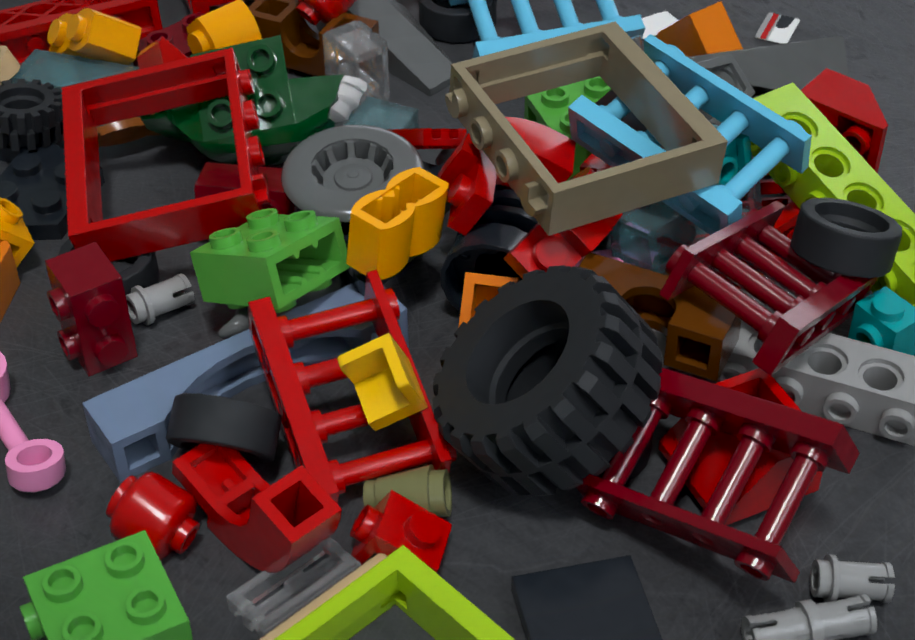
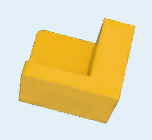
M390 333L337 357L340 369L354 384L367 422L374 431H378L428 408L409 358Z

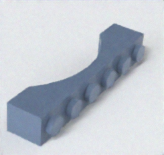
M350 284L279 316L286 315L287 319L290 320L364 301V296L357 291L353 284ZM397 299L400 309V319L397 322L409 348L407 308ZM371 321L294 341V347L289 348L293 363L302 361L304 366L337 358L339 355L378 337ZM248 329L82 402L92 443L116 478L122 483L127 477L131 475L137 476L171 460L175 455L178 447L167 442L166 434L176 395L198 393L231 398L251 386L266 381Z

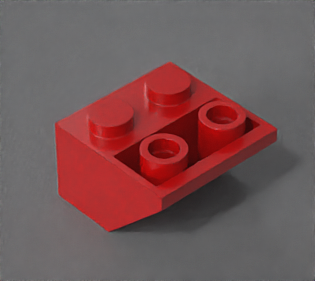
M826 68L803 87L801 91L878 174L888 123L869 85Z
M761 368L714 383L802 411L772 375L770 376ZM681 418L659 441V450L667 461L671 458L688 426L685 419ZM719 431L717 436H710L685 482V485L703 509H705L740 442L736 436ZM771 449L769 453L761 454L725 525L769 509L794 460L790 454ZM816 472L805 495L819 490L823 472Z

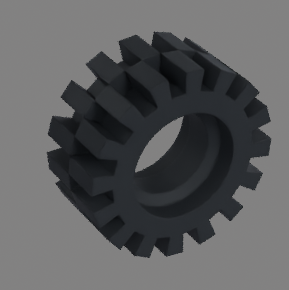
M17 79V83L11 84L9 80L1 81L0 149H5L10 145L11 151H20L21 146H27L28 151L36 150L37 144L45 148L51 146V140L58 142L62 139L61 134L64 135L62 91L59 88L54 89V85L49 82L41 85V80L33 79L31 83H26L25 79Z

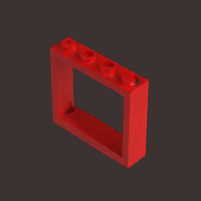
M233 47L62 87L68 237L75 249L96 242L110 262L194 243L209 239V235L218 230L239 227L247 222V215L262 210L264 204L271 202L264 173L258 174L257 167L265 165V158L258 135L253 136L252 130L260 129L254 101L247 98V95L255 94L250 69L241 70ZM229 95L241 188L103 220L97 126Z

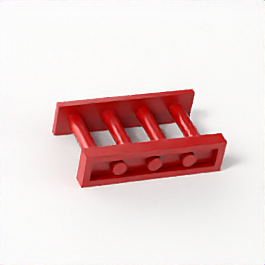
M377 270L366 272L364 301L290 320L287 319L286 315L277 317L270 296L248 302L249 332L276 411L282 415L281 426L295 467L298 468L303 465L337 504L339 494L346 493V486L426 463L427 465L432 464L435 470L447 469L450 473L451 463L457 459L456 449L439 432L438 422L435 420L434 412L397 322L400 319V309L396 295L392 288L384 289ZM372 321L377 337L390 333L409 358L428 408L408 416L418 442L339 464L337 459L328 461L322 444L328 442V436L369 425L362 405L357 404L321 414L319 409L310 411L305 395L311 393L310 388L347 379L348 377L340 369L337 358L304 366L302 361L293 363L289 348L294 347V341Z

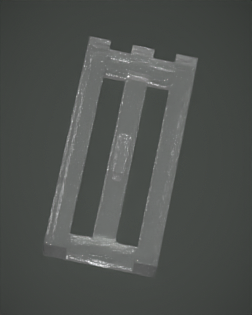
M329 537L282 571L267 573L263 570L226 596L228 610L235 617L240 614L243 625L250 631L255 629L258 633V639H260L360 567L361 563L334 539ZM326 553L329 555L305 573L302 571ZM284 583V588L257 607L253 605Z

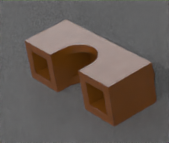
M255 0L248 7L257 22L262 39L281 35L286 68L301 71L312 76L344 74L360 78L366 82L381 65L379 23L377 20L344 12L337 18L331 19L317 34L297 12L296 7L300 4L297 0Z
M589 253L584 257L578 267L592 270L598 276H603L651 329L657 330L667 337L663 365L717 382L739 340L741 319L695 286L670 300H666L659 293L667 281L668 275L595 253Z

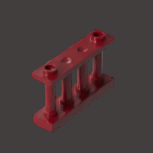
M778 200L759 210L752 208L744 218L690 246L686 244L681 245L666 264L665 272L669 274V277L659 293L666 300H670L695 286L759 332L757 339L763 342L752 363L770 376L853 315L855 303L867 296L878 277H851L830 272L812 265L799 257L790 246L791 239L773 227L785 208V205ZM740 259H743L744 261H746L748 264H750L751 266H753L754 268H756L758 271H760L761 273H763L765 276H767L768 278H770L771 280H773L775 283H777L778 285H780L782 288H784L785 290H787L788 292H790L792 295H794V296L797 297V298L795 299L794 297H792L790 294H788L787 292H785L784 290H782L780 287H778L777 285H775L773 282H771L770 280H768L766 277H764L763 275H761L760 273H758L756 270H754L753 268H751L749 265H747L746 263H744V262L741 261ZM717 272L724 275L726 278L731 280L733 283L738 285L740 288H742L747 293L752 295L754 298L759 300L761 303L766 305L768 308L773 310L774 313L768 311L766 308L761 306L759 303L754 301L752 298H750L745 293L740 291L738 288L733 286L731 283L726 281L724 278L719 276Z
M662 368V373L658 374L661 377L658 399L651 400L649 406L651 407L652 414L644 428H637L632 436L634 443L624 454L619 451L610 460V467L604 471L601 478L591 474L583 478V485L576 487L584 496L581 503L587 509L603 518L611 520L615 514H619L734 559V564L739 569L757 579L769 581L771 575L795 583L800 571L782 546H780V543L817 471L823 472L828 467L850 474L860 453L845 426L832 420ZM669 415L685 419L688 426L651 495L647 496L623 487L660 419H667ZM719 431L736 436L740 442L701 516L674 506L676 498L709 437L717 436ZM771 449L790 454L794 460L755 536L725 525L761 454L769 453Z

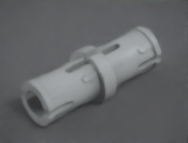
M866 594L818 604L812 599L796 601V607L754 616H743L741 632L743 640H839L862 635H874L877 631V616L874 606L863 609V606L870 605L871 599Z

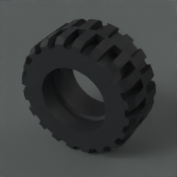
M560 265L549 266L547 272L536 269L523 274V280L517 283L509 281L498 289L499 294L490 301L486 299L474 309L476 314L468 323L462 322L454 333L456 340L451 347L445 348L440 359L442 370L439 373H435L433 382L435 395L432 398L434 416L443 438L498 487H503L509 493L517 495L556 494L557 487L561 490H571L583 485V478L589 474L595 476L601 474L610 467L608 461L619 451L624 454L634 443L632 436L638 427L644 428L652 414L651 407L649 406L651 400L658 399L661 387V377L658 374L662 373L661 350L658 348V339L651 327L603 276H598L594 271L586 268Z

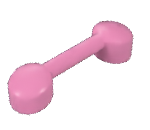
M0 351V439L8 450L4 459L8 482L20 492L35 493L48 490L58 484L64 477L66 464L63 447L58 442L50 439L29 440L5 405L11 388L5 356Z

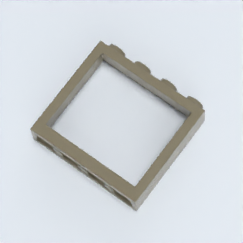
M616 21L451 64L449 93L445 94L449 113L453 118L459 119L470 133L474 146L478 150H483L495 166L500 180L510 185L520 198L525 212L531 217L534 216L548 236L719 183L728 141ZM600 76L662 145L666 152L558 183L495 104Z

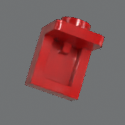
M391 490L375 507L366 505L357 516L350 531V537L356 539L349 561L360 567L374 553H383L389 556L404 545L433 571L437 572L452 524Z

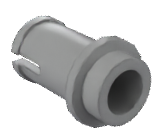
M180 273L173 278L146 288H142L139 285L132 287L130 294L126 295L130 320L134 324L143 323L148 326L154 323L155 317L185 305L193 304L195 300L194 292L184 293V291H180L191 287L188 278Z
M827 554L823 560L815 559L812 562L810 589L813 597H821L824 602L866 594L871 600L889 603L894 595L895 584L870 583L868 580L884 581L885 578H895L893 566L889 562L838 561L836 555Z

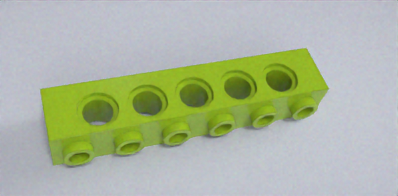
M793 82L753 98L786 120L797 122L808 134L812 135L808 168L802 174L782 161L768 173L799 209L803 202L812 198L842 199L879 210L893 218L902 227V238L892 269L884 276L878 277L871 291L874 293L886 286L915 307V213ZM751 142V152L753 157H755L762 148Z

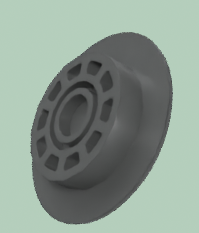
M343 125L322 130L300 142L289 153L284 162L281 181L287 197L299 209L303 211L313 210L316 216L339 217L340 222H350L351 209L360 198L369 193L386 189L389 181L402 171L416 167L424 169V164L417 149L397 133L370 125Z

